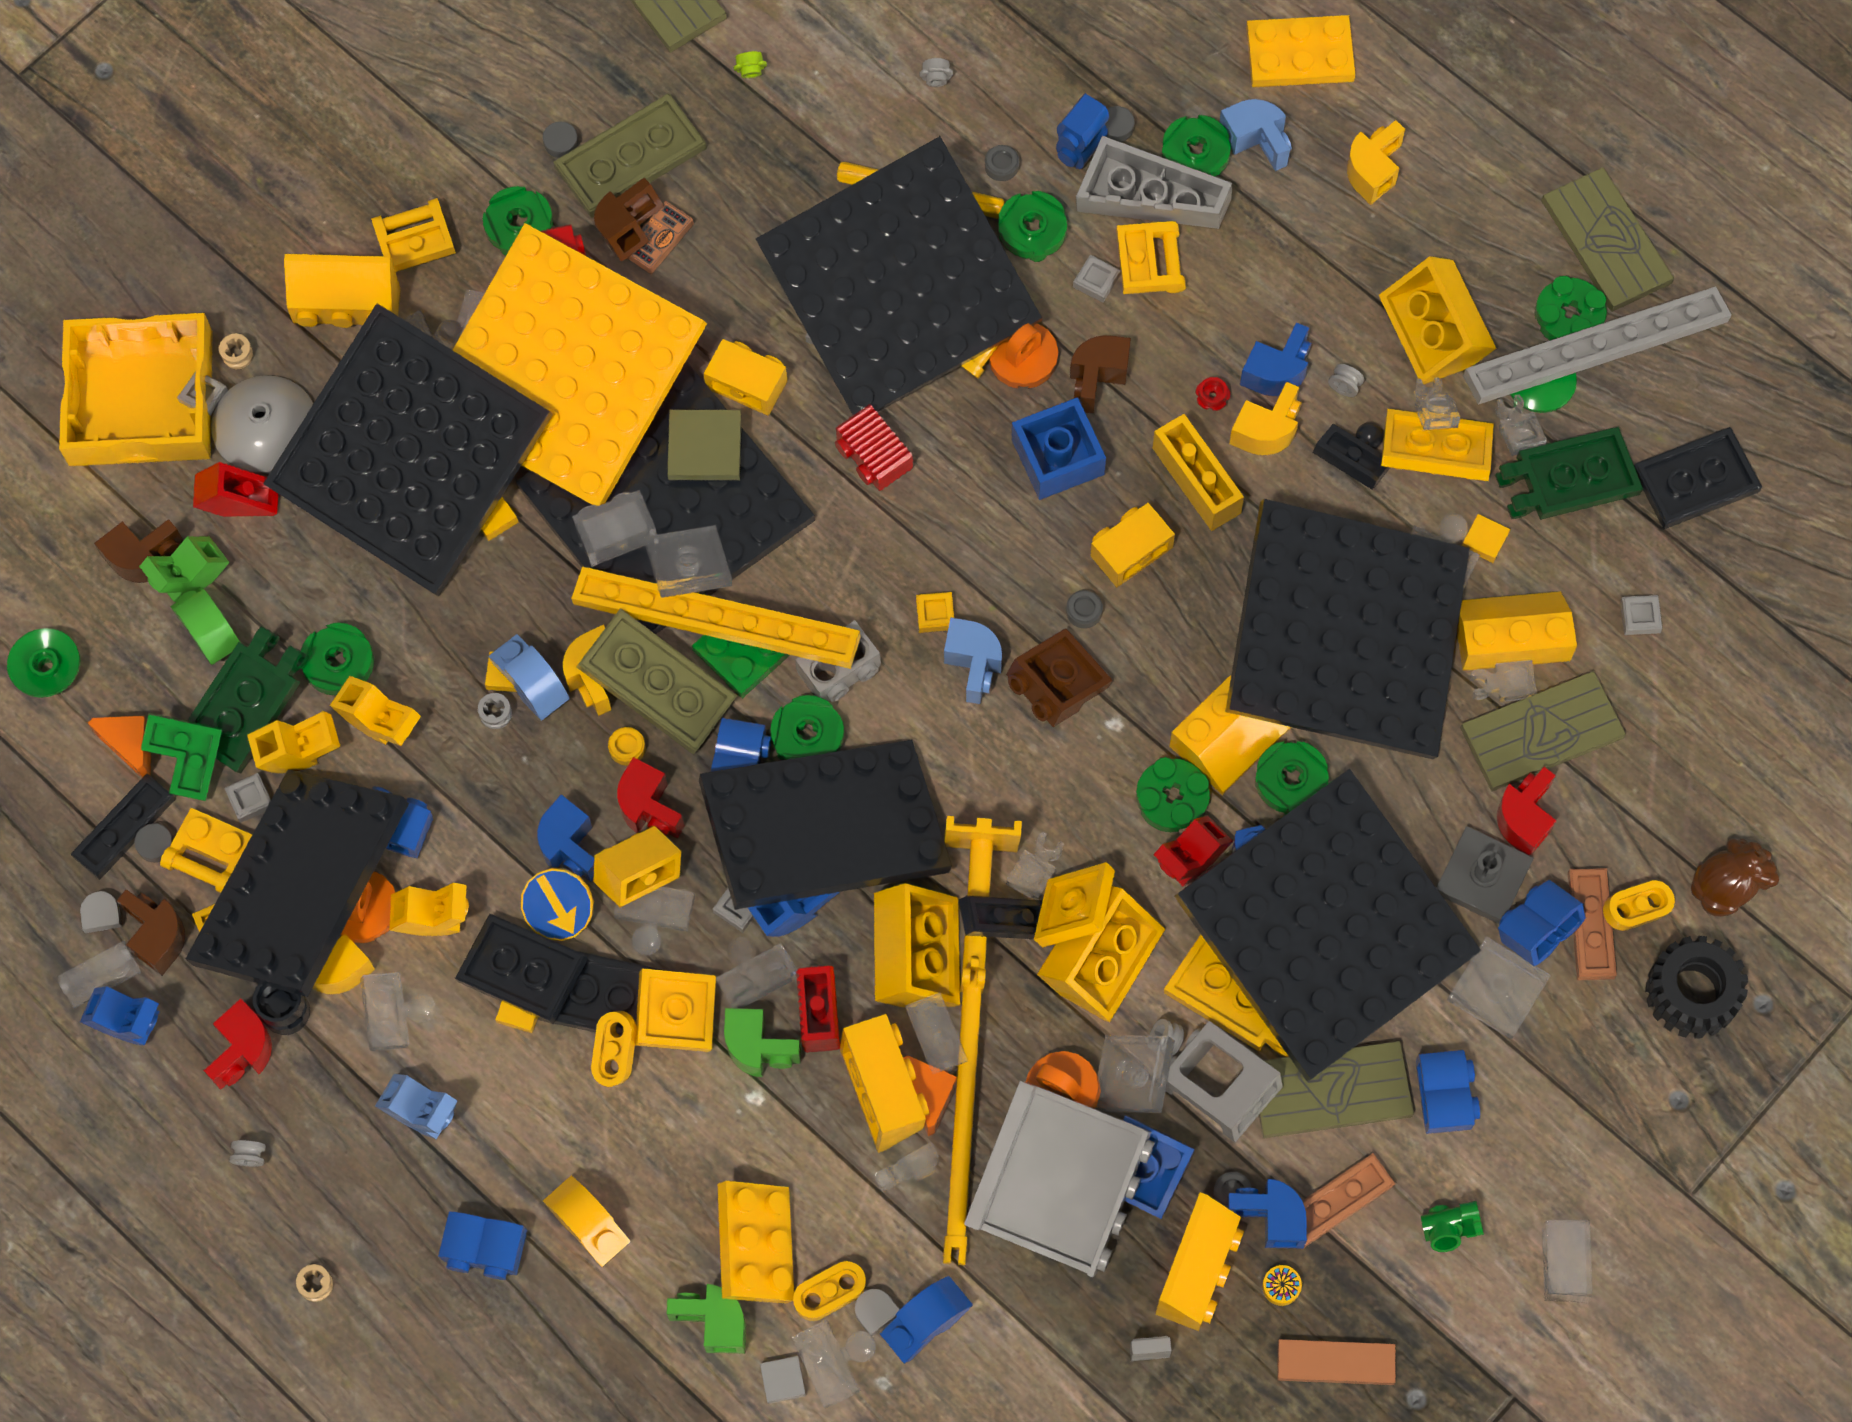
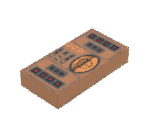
M667 201L663 203L664 207L656 212L642 228L649 242L627 258L651 275L694 225L691 217Z

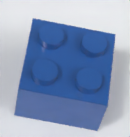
M1078 397L1012 422L1011 440L1039 500L1105 475L1106 456Z

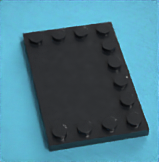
M913 740L700 773L699 785L734 910L950 873L951 861Z
M288 769L185 959L195 967L308 997L409 803L400 795Z

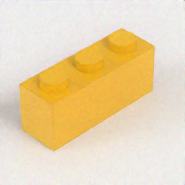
M1185 414L1154 431L1152 449L1211 531L1241 514L1244 496Z

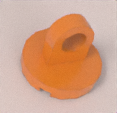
M1027 323L1019 328L1009 340L997 347L989 358L991 371L999 381L1009 387H1037L1046 382L1056 370L1059 353L1057 343L1048 329L1038 323L1034 326Z
M373 872L340 937L346 934L354 943H369L389 931L391 895L396 892L393 885L384 875Z
M1067 1051L1050 1053L1035 1063L1028 1072L1026 1082L1093 1109L1097 1107L1101 1093L1098 1075L1090 1062L1079 1054Z

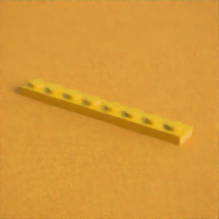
M586 567L581 569L571 598L573 605L616 614L621 608L634 619L851 669L861 638L860 630Z

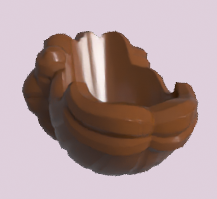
M1730 839L1727 842V850L1716 853L1703 865L1700 864L1691 884V893L1696 899L1701 901L1703 909L1710 915L1721 917L1734 914L1738 911V908L1749 902L1759 889L1767 890L1779 883L1777 868L1774 862L1771 861L1772 854L1766 849H1762L1761 845L1757 842H1748L1745 839Z

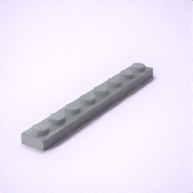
M1712 287L1465 369L1463 377L1479 405L1727 323L1732 314L1718 289Z

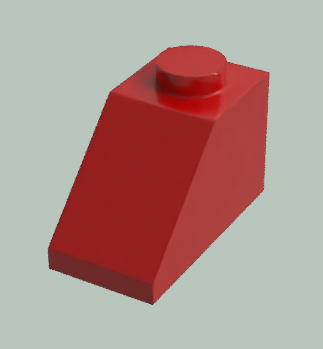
M218 462L195 474L193 507L222 517L274 516L278 511V493L263 484L267 477Z

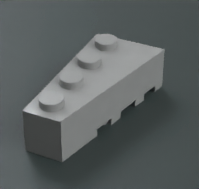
M1102 136L1076 195L1077 212L1158 222L1173 221L1183 225L1219 229L1232 199V183Z

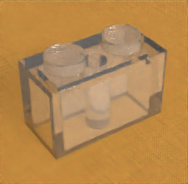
M640 490L633 493H620L613 497L610 502L600 506H587L581 509L577 515L572 516L576 532L591 567L658 541L655 525Z

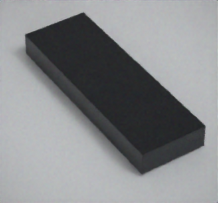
M146 773L76 847L71 856L100 880L135 843L138 831L146 825L153 824L176 800L175 797L169 794L168 790Z
M965 896L959 899L965 936L1034 939L1043 900Z

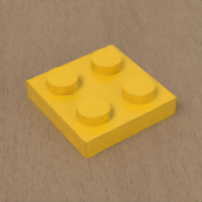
M1105 862L1048 879L1034 940L1043 948L1102 931L1115 870Z
M641 969L639 971L635 1045L703 1052L711 1051L716 976Z

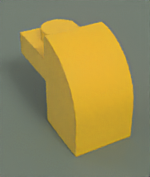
M1396 120L1386 128L1384 126L1378 128L1371 135L1370 139L1364 133H1358L1351 145L1347 164L1348 179L1352 187L1370 205L1396 185L1399 167L1388 156L1402 146L1405 128Z
M1286 382L1272 411L1246 400L1231 430L1229 444L1256 455H1272L1287 448L1294 440L1298 426L1295 418L1302 402L1297 400L1299 387Z
M604 624L577 637L567 648L563 659V672L569 691L578 689L585 706L588 708L593 705L598 716L611 710L608 696L601 685L576 666L604 631Z
M349 676L330 704L352 726L385 745L389 741L402 746L421 717L413 708L389 700L373 684Z
M325 711L294 726L276 720L247 735L256 768L271 773H286L288 769L300 771L318 764V757L340 747L332 715Z
M453 882L437 891L408 886L392 894L389 930L418 936H445L459 933L460 923L465 921L469 908V902L466 898L467 885Z
M344 934L337 940L312 989L324 994L344 993L357 986L375 968L370 959Z
M572 1175L543 1200L544 1204L560 1223L576 1237L601 1267L630 1242L606 1209Z

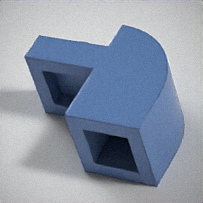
M1251 99L1221 110L1219 122L1226 128L1229 134V142L1234 155L1259 144L1275 171L1287 166L1292 147L1288 136L1284 132L1286 115L1280 108L1264 100Z
M950 618L944 648V664L970 668L966 688V702L981 704L983 692L990 693L993 672L1001 673L1002 650L998 638L986 626L974 621Z
M518 634L489 655L493 665L513 684L521 700L541 721L570 699L562 683L548 663L532 645L529 647Z
M394 1074L375 1107L419 1133L437 1139L441 1131L453 1119L457 1100L446 1093L429 1090L408 1075Z

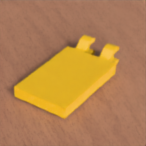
M1200 934L1165 986L1164 994L1257 1051H1260L1263 1045L1267 1043L1281 1056L1289 1057Z

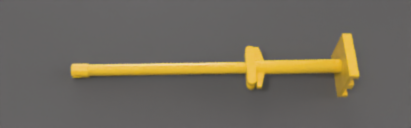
M947 816L944 836L945 846L970 849L967 896L990 897L992 852H1018L1022 821H1014L1013 827L992 826V819L977 818L976 825L954 823V816ZM964 936L960 992H963L956 1100L947 1235L944 1236L943 1264L948 1265L951 1263V1250H959L958 1265H966L967 1237L966 1225L964 1223L967 1218L981 994H983L986 975L987 937Z

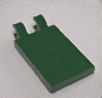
M1619 427L1521 450L1516 456L1518 462L1500 465V472L1495 474L1499 488L1511 486L1525 479L1530 492L1511 497L1512 504L1507 505L1511 519L1522 518L1533 511H1537L1539 519L1542 520L1638 496L1643 490Z
M262 626L257 630L248 647L238 642L187 720L222 728L216 759L240 774L253 756L247 735L277 720L301 683L292 676L304 666L309 657L290 645L285 650L277 666L265 659L264 656L276 646L280 637Z

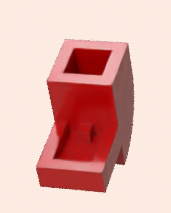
M633 757L621 776L617 788V798L623 819L636 833H640L647 822L648 828L655 826L665 836L670 834L678 839L685 827L682 814L658 802L668 786L665 773Z
M1543 767L1536 776L1533 773H1529L1518 789L1509 784L1497 810V823L1503 837L1514 848L1529 856L1547 838L1557 821L1536 805L1551 787L1556 776L1546 767Z
M1207 815L1194 819L1176 840L1162 844L1153 855L1158 859L1161 869L1184 887L1208 869L1231 845L1233 840Z
M240 998L213 1023L218 1032L231 1045L203 1070L220 1090L226 1085L231 1086L240 1080L245 1073L244 1069L248 1065L260 1074L268 1064L271 1056L272 1043L267 1028L256 1013Z

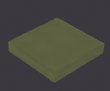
M670 410L668 480H740L741 410Z

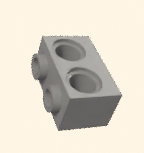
M855 620L845 627L860 630L861 638L856 651L862 652L864 657L853 661L851 669L801 657L795 659L798 675L814 696L835 702L846 695L850 686L859 680L865 682L878 672V668L881 666L880 652ZM825 670L835 674L832 679L827 681L820 680L816 676L819 672Z

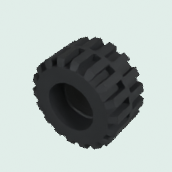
M1691 936L1684 937L1679 944L1676 941L1670 944L1651 968L1648 974L1649 980L1645 988V992L1650 993L1647 998L1648 1007L1655 1006L1654 1018L1657 1021L1663 1018L1667 1022L1664 1028L1671 1032L1675 1027L1679 1029L1678 1036L1685 1038L1689 1033L1694 1034V1039L1703 1038L1706 1033L1712 1036L1717 1034L1722 1027L1725 1028L1743 1006L1742 1003L1746 999L1748 990L1744 989L1748 983L1747 974H1741L1745 966L1741 959L1736 962L1733 960L1732 957L1736 952L1730 947L1727 951L1720 948L1723 942L1715 939L1712 944L1707 943V936H1698L1695 941H1692ZM1684 971L1702 973L1713 983L1716 991V1000L1708 1004H1699L1688 1000L1679 990L1677 974Z

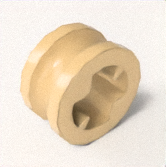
M237 333L230 334L220 342L219 353L226 366L232 369H242L251 363L253 349L245 336ZM237 346L239 350L240 346H242L241 350L243 353L240 356L236 357L234 353L233 355L231 354V348Z
M307 1265L298 1273L296 1287L305 1299L318 1302L326 1299L332 1292L333 1278L321 1265ZM312 1274L316 1278H318L319 1274L324 1276L320 1280L323 1287L317 1292L313 1288H311V1292L306 1291L309 1287L307 1278Z

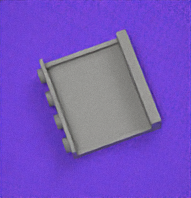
M1020 1081L964 1225L975 1230L986 1231L1086 1272L1090 1277L1096 1276L1098 1270L1105 1272L1113 1250L1107 1248L1112 1234L1119 1236L1127 1214L1121 1212L1126 1198L1133 1200L1141 1178L1135 1176L1140 1161L1147 1164L1155 1144V1142L1149 1140L1152 1132L1029 1082Z

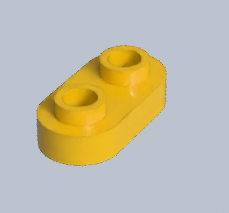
M1652 880L1619 891L1609 897L1604 903L1603 914L1607 923L1614 929L1621 931L1629 930L1656 921L1669 914L1675 904L1674 894L1665 883ZM1648 898L1652 899L1654 907L1650 906ZM1617 908L1622 910L1624 918L1619 915Z
M625 1011L606 1013L597 1023L591 1071L594 1079L606 1087H613L624 1083L632 1071L637 1025L633 1017ZM617 1023L623 1026L624 1032L622 1036L616 1032ZM612 1060L618 1064L617 1073L611 1069L610 1064Z
M844 1261L804 1281L796 1288L793 1295L796 1312L806 1320L817 1321L852 1303L865 1291V1273L856 1263ZM845 1277H850L854 1280V1285L850 1289H843L840 1286V1281ZM817 1296L820 1298V1304L815 1308H810L806 1305L807 1298Z

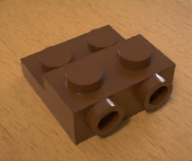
M1066 628L1015 658L1006 674L1011 690L1017 695L1024 694L1032 703L1034 716L1042 722L1047 720L1052 727L1079 712L1085 702L1108 689L1113 681Z

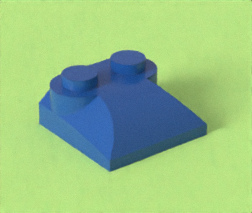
M1125 1116L1123 1121L1151 1131L1149 1140L1155 1142L1147 1164L1140 1161L1135 1176L1141 1178L1133 1200L1126 1198L1125 1201L1162 1219L1185 1170L1189 1166L1195 1149L1140 1121Z

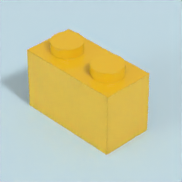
M722 339L703 373L705 384L711 391L767 416L771 413L788 382L786 366L779 359L770 355L763 357L752 352L744 343L738 341L732 343L725 339Z
M1146 503L1139 509L1137 507L1131 508L1122 516L1120 523L1111 529L1109 527L1103 528L1092 539L1090 556L1116 588L1160 558L1174 546L1175 533L1149 503Z
M653 826L594 855L593 882L619 907H622L680 878L681 850L658 828Z

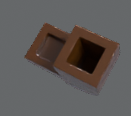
M644 177L617 198L609 191L596 207L594 222L612 252L623 262L649 242L640 224L662 209L664 205L652 185Z
M1108 335L1096 336L1083 342L1074 352L1070 365V379H1076L1074 398L1078 397L1085 413L1094 414L1098 382L1126 385L1131 338Z
M169 519L141 541L122 521L94 544L102 558L121 578L131 582L145 583L148 582V577L139 566L147 556H171L183 542V539L178 529Z
M126 889L117 899V902L126 913L143 924L126 946L135 957L163 976L180 955L184 946L185 929L183 922L166 899H163L157 905L142 892L136 897Z

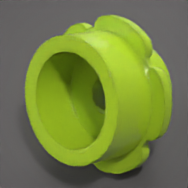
M744 52L735 56L736 65L733 69L737 73H741L742 78H755L762 75L761 70L767 66V62L763 61L761 52Z

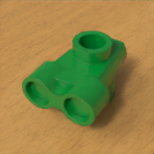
M1477 1201L1459 1204L1460 1206L1454 1208L1446 1205H1437L1432 1207L1428 1214L1421 1216L1426 1242L1430 1241L1431 1248L1434 1251L1449 1252L1455 1250L1460 1246L1462 1236L1470 1238L1484 1235Z

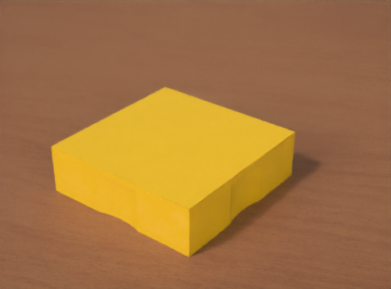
M205 313L154 315L135 320L114 317L63 320L62 367L65 376V387L60 408L59 450L69 466L210 459L211 416L208 413L206 403L205 377L207 375L212 378L213 331ZM196 371V408H189L180 403L177 397Z

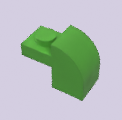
M187 536L171 556H147L139 567L148 577L149 584L159 593H167L174 602H177L182 594L191 590L195 591L199 587L204 589L210 585L230 562L210 536Z
M199 587L195 591H188L182 594L177 602L170 606L211 665L232 653L238 642H240L205 589Z
M725 1008V1042L730 1058L740 1070L755 1077H762L763 1063H769L770 1067L787 1069L791 1068L792 1064H801L800 1040L764 1039L765 1016L763 1009Z
M707 1284L706 1299H700V1295L696 1293H678L677 1299L667 1298V1316L669 1321L705 1322L704 1348L706 1353L745 1354L746 1323L742 1309L736 1299H722V1287Z

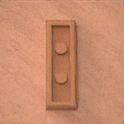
M1607 868L1569 869V894L1583 903L1586 917L1581 926L1573 933L1577 980L1615 979L1617 972L1613 930L1603 914L1604 903L1609 898Z
M1374 1153L1303 1200L1307 1217V1242L1304 1248L1395 1186V1182Z
M1279 1339L1277 1381L1394 1385L1395 1344Z

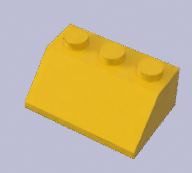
M285 254L286 301L293 323L305 327H313L317 324H332L340 328L363 325L377 303L398 316L401 288L391 257Z
M1429 256L1379 294L1380 300L1421 384H1427L1472 367L1496 349L1453 260Z
M1561 591L1462 600L1457 637L1462 671L1571 661L1577 647L1572 611Z
M1231 675L1171 732L1169 745L1183 760L1192 763L1200 769L1207 777L1209 784L1221 795L1236 783L1270 746L1274 745L1292 728L1225 712Z
M906 883L874 893L875 1001L902 1008L955 1007L960 1005L958 897Z
M1112 886L1102 931L1055 944L1037 975L1062 997L1102 1020L1110 1022L1164 933L1165 928L1126 891Z
M887 1014L843 1028L840 1044L841 1055L878 1153L891 1148L922 1130L926 1120L925 1116L929 1115L924 1095L922 1093L916 1094L912 1083L913 1080H916L913 1065L909 1058L903 1059L899 1046L903 1045L899 1028L896 1023L890 1025Z
M1199 1193L1155 1314L1196 1331H1199L1202 1321L1209 1324L1218 1303L1212 1300L1211 1297L1216 1285L1224 1287L1231 1268L1230 1265L1224 1264L1229 1250L1237 1252L1244 1230L1238 1228L1241 1217L1204 1193Z

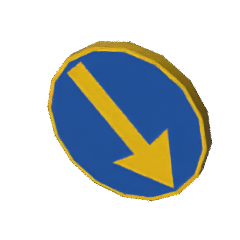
M549 868L539 871L527 882L521 894V910L526 923L535 933L550 940L563 941L576 937L588 926L593 915L594 900L589 886L579 875L568 869Z

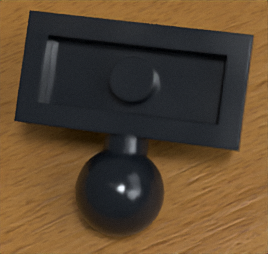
M1366 422L1360 425L1355 437L1337 425L1332 424L1316 443L1312 452L1371 490L1375 488L1390 469V467L1381 466L1382 453L1375 450L1382 444L1384 433L1382 428L1373 422Z

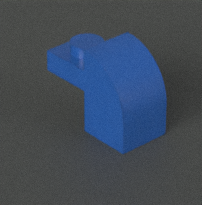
M1296 323L1283 351L1256 341L1243 367L1240 385L1267 396H1280L1286 382L1299 387L1306 377L1308 362L1305 359L1312 344L1307 341L1309 327Z
M560 795L543 814L537 831L538 843L543 857L550 868H557L565 861L562 864L565 869L580 877L584 876L592 883L594 880V858L578 846V844L593 827L589 816L563 795Z
M840 892L748 907L766 936L779 937L789 934L818 916L816 911Z
M107 986L94 988L80 1023L120 1040L136 1045H145L149 1034L157 1022L160 1011L156 1009L159 1003L147 997L133 999Z
M1267 1179L1265 1194H1258V1189L1238 1188L1235 1190V1193L1228 1194L1226 1207L1240 1217H1265V1248L1304 1249L1307 1242L1306 1210L1300 1196L1289 1185L1278 1180Z
M947 1276L931 1284L905 1304L895 1314L897 1317L880 1335L905 1364L911 1361L935 1336L950 1329L973 1304L951 1277Z

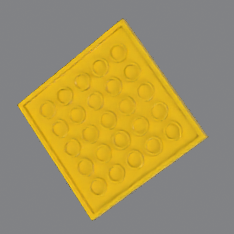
M524 223L454 346L453 351L553 413V416L522 466L602 510L707 323Z

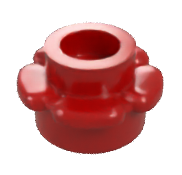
M1217 377L1206 378L1197 386L1195 394L1198 396L1197 403L1203 409L1221 410L1226 406V401L1230 399L1228 386L1222 379ZM1210 393H1215L1216 396H1215V397H1210L1209 394H1210Z

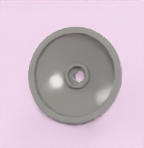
M256 376L246 379L230 388L221 398L213 412L211 434L214 444L222 458L231 466L258 475H269L311 409L313 402L299 385L286 378ZM260 411L266 412L262 418L254 417Z

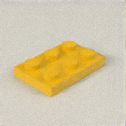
M1349 15L1247 21L1246 31L1252 87L1354 82L1355 66Z
M1387 408L1381 466L1488 481L1491 471L1494 423Z
M735 1181L718 1183L722 1299L784 1304L792 1302L794 1278L789 1187Z

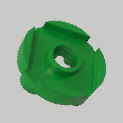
M1198 115V118L1187 119V116L1175 120L1164 134L1162 158L1216 177L1223 172L1230 159L1231 144L1229 142V134L1226 128L1212 117L1206 115ZM1199 143L1203 144V153L1194 154L1190 152L1189 144L1194 146Z
M509 187L497 192L489 201V206L482 218L484 230L490 243L500 249L501 253L505 256L523 225H510L513 222L514 215H519L520 218L527 217L524 223L539 231L551 229L553 226L551 207L546 198L537 191L535 194L532 191H526L525 187Z
M1032 191V194L1021 196L1020 193L1014 195L1005 202L1000 210L999 239L1016 256L1030 259L1034 262L1043 261L1048 255L1056 252L1066 238L1067 218L1062 204L1048 193ZM1035 219L1039 220L1040 229L1036 231L1027 230V226L1024 224L1025 221L1032 223Z
M1559 276L1555 278L1553 283L1547 285L1541 291L1535 306V319H1537L1538 324L1541 326L1540 331L1544 337L1551 341L1603 324L1607 315L1606 297L1602 291L1597 290L1596 287L1587 281L1568 276ZM1575 307L1580 316L1573 315L1571 319L1565 317L1566 311L1562 308Z
M345 623L326 625L327 628L317 633L314 631L306 638L301 648V651L309 656L302 667L307 682L317 691L327 695L336 696L349 676L367 681L374 667V655L369 641L358 628ZM338 652H343V658L346 661L338 667H333L332 663L328 660L329 656L334 657Z
M804 695L792 699L791 703L786 704L783 708L781 706L776 711L771 723V738L777 756L781 760L840 751L844 741V726L840 715L827 700L817 696ZM806 724L812 725L813 731L817 732V735L811 737L810 740H804L802 735L797 734L798 730L805 729Z
M1279 742L1270 746L1261 755L1256 769L1255 787L1261 799L1269 807L1287 814L1328 784V766L1324 756L1315 747L1306 742ZM1287 770L1289 773H1293L1297 770L1300 773L1298 777L1300 783L1297 785L1293 783L1287 784L1283 772Z
M1167 757L1160 758L1142 773L1137 784L1136 801L1141 815L1149 825L1160 831L1172 833L1179 832V829L1187 828L1194 819L1204 817L1209 805L1210 793L1207 777L1195 765L1185 760ZM1177 788L1183 799H1175L1173 803H1168L1166 801L1167 795L1163 792L1166 789Z

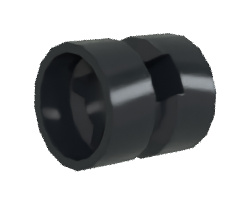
M261 984L256 986L253 994V1006L266 1027L273 1033L292 1035L300 1031L307 1024L310 1016V1004L305 996Z

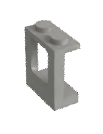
M1209 1021L1202 1029L1198 1028L1190 1035L1186 1043L1187 1047L1178 1057L1173 1056L1165 1064L1161 1079L1166 1092L1170 1095L1174 1091L1218 1123L1222 1128L1223 1134L1235 1143L1281 1090L1283 1084L1280 1072ZM1213 1045L1243 1066L1241 1074L1220 1097H1212L1187 1078L1188 1074Z

